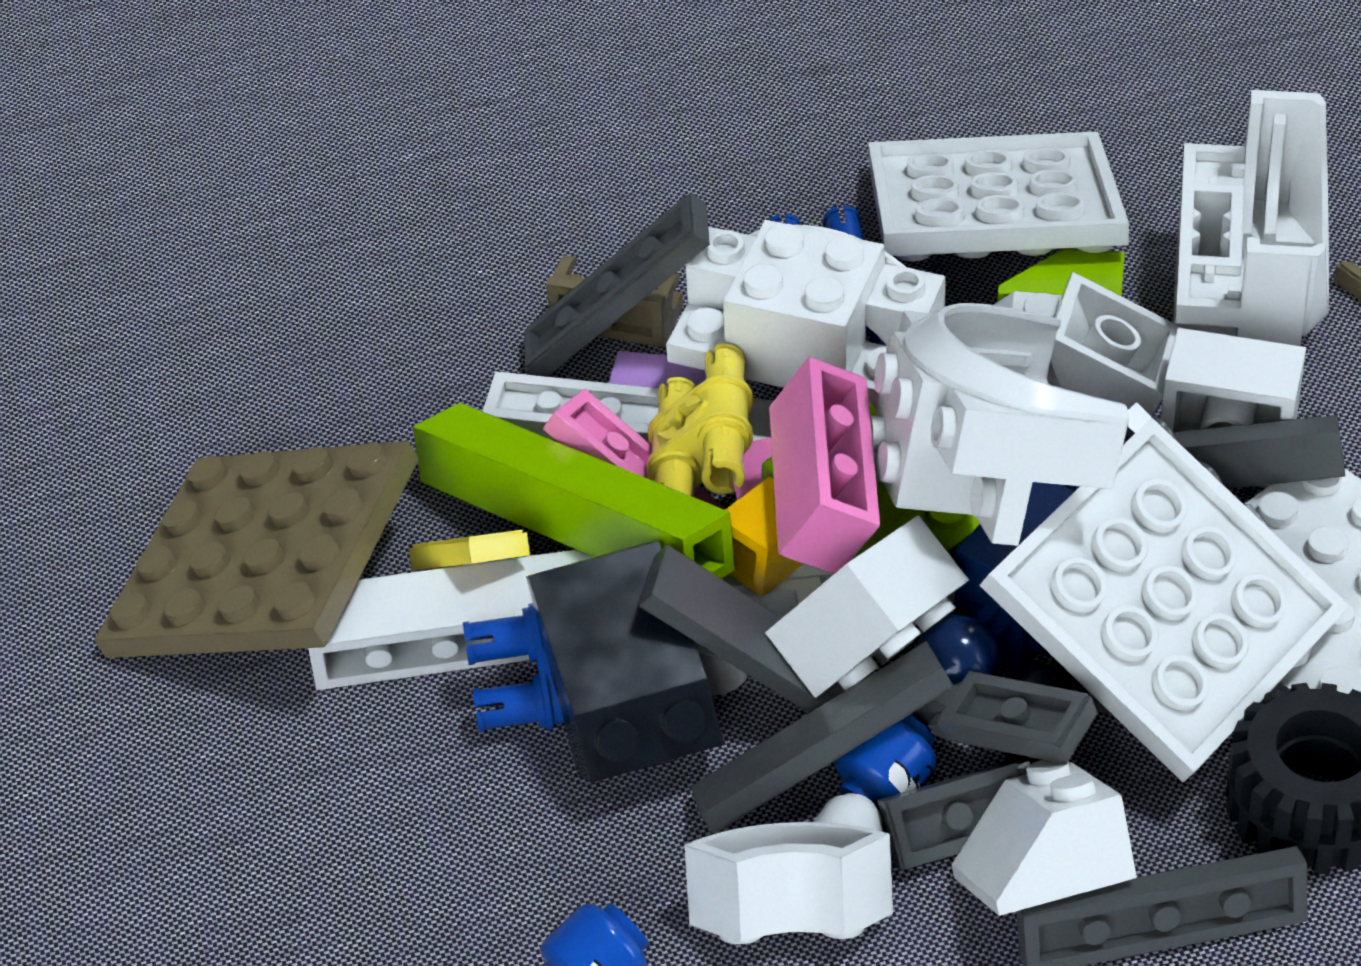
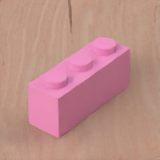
M809 356L769 406L778 555L835 574L850 562L880 527L867 378Z

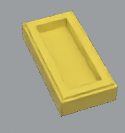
M522 530L413 544V548H409L412 571L530 555L527 532L522 533Z

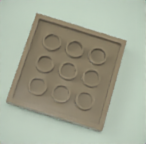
M409 441L370 442L362 445L327 448L314 447L303 450L264 451L255 454L197 458L189 469L187 477L170 507L163 515L162 521L145 551L138 559L136 567L116 602L112 605L107 618L94 639L95 643L106 658L325 647L419 460Z

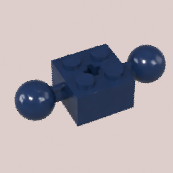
M1033 482L1019 545L1080 486ZM981 524L976 527L956 550L955 562L969 581L955 591L954 606L956 608L954 609V615L945 616L927 631L922 632L914 647L916 648L927 641L954 685L963 681L968 671L998 676L1000 666L1002 665L1017 673L1025 665L1032 663L1039 654L1045 656L1049 653L979 586L989 573L1018 547L1015 545L991 543Z

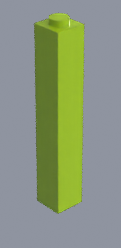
M458 403L413 426L416 453L419 459L420 481L426 485L592 557L658 540L662 549L669 545L721 579L735 571L729 511L462 403Z

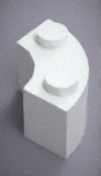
M787 822L732 829L706 836L684 845L689 925L719 935L720 939L726 943L748 944L759 940L762 936L788 932L822 933L830 938L848 939L862 934L864 928L893 914L890 834L836 823Z

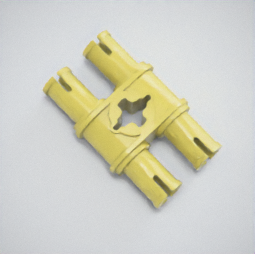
M717 344L714 346L715 354L710 349L706 352L704 359L706 380L698 386L683 377H671L667 379L668 387L663 383L659 386L657 394L658 414L651 420L648 428L649 443L652 445V454L649 456L646 465L648 479L694 497V488L701 483L711 492L721 495L735 492L734 484L739 488L743 485L745 480L743 454L751 447L753 441L752 425L748 421V414L753 406V394L749 385L744 381L745 354L734 344Z

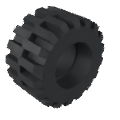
M1307 683L1292 684L1291 692L1284 693L1278 688L1266 693L1263 704L1253 702L1245 709L1243 721H1237L1233 732L1225 795L1228 798L1226 810L1230 821L1238 822L1237 834L1245 843L1257 842L1256 853L1297 846L1305 858L1307 866L1313 867L1314 874H1330L1331 866L1337 865L1345 872L1360 867L1361 692L1354 689L1349 694L1337 691V685L1322 683L1321 689H1310ZM1318 773L1330 776L1338 781L1319 782L1304 778L1298 774Z

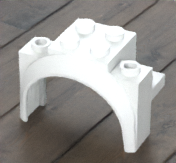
M1251 90L1245 146L1184 144L1173 323L1185 329L1301 346L1302 336H1306L1329 314L1326 101L1320 93Z
M765 220L760 230L747 235L708 226L710 245L686 264L688 304L666 343L667 362L705 370L704 359L709 349L715 354V345L721 343L734 344L745 354L744 379L784 388L810 356L867 378L868 399L877 408L879 393L876 392L874 384L875 367L880 353H886L887 346L867 342L866 326L876 333L887 345L892 331H899L903 310L934 313L945 307L946 276L907 268L885 251V244L863 240L856 236L825 227L792 225Z
M978 303L952 304L934 313L903 310L899 331H892L890 334L886 353H880L875 367L874 384L876 392L879 393L875 416L870 415L877 479L883 483L896 508L973 515L978 519L991 543L1018 546L1033 482L1113 490L1129 422L1127 406L1123 403L1063 389L1048 383L1046 379L1055 338L1062 322L1059 318Z

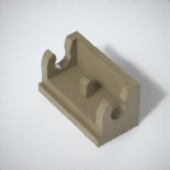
M564 255L560 259L553 276L549 277L546 283L549 309L586 279L581 277V275L572 274L577 263V257ZM674 273L659 286L658 290L652 291L598 336L665 348L684 305L683 292L674 291L678 285L680 274Z

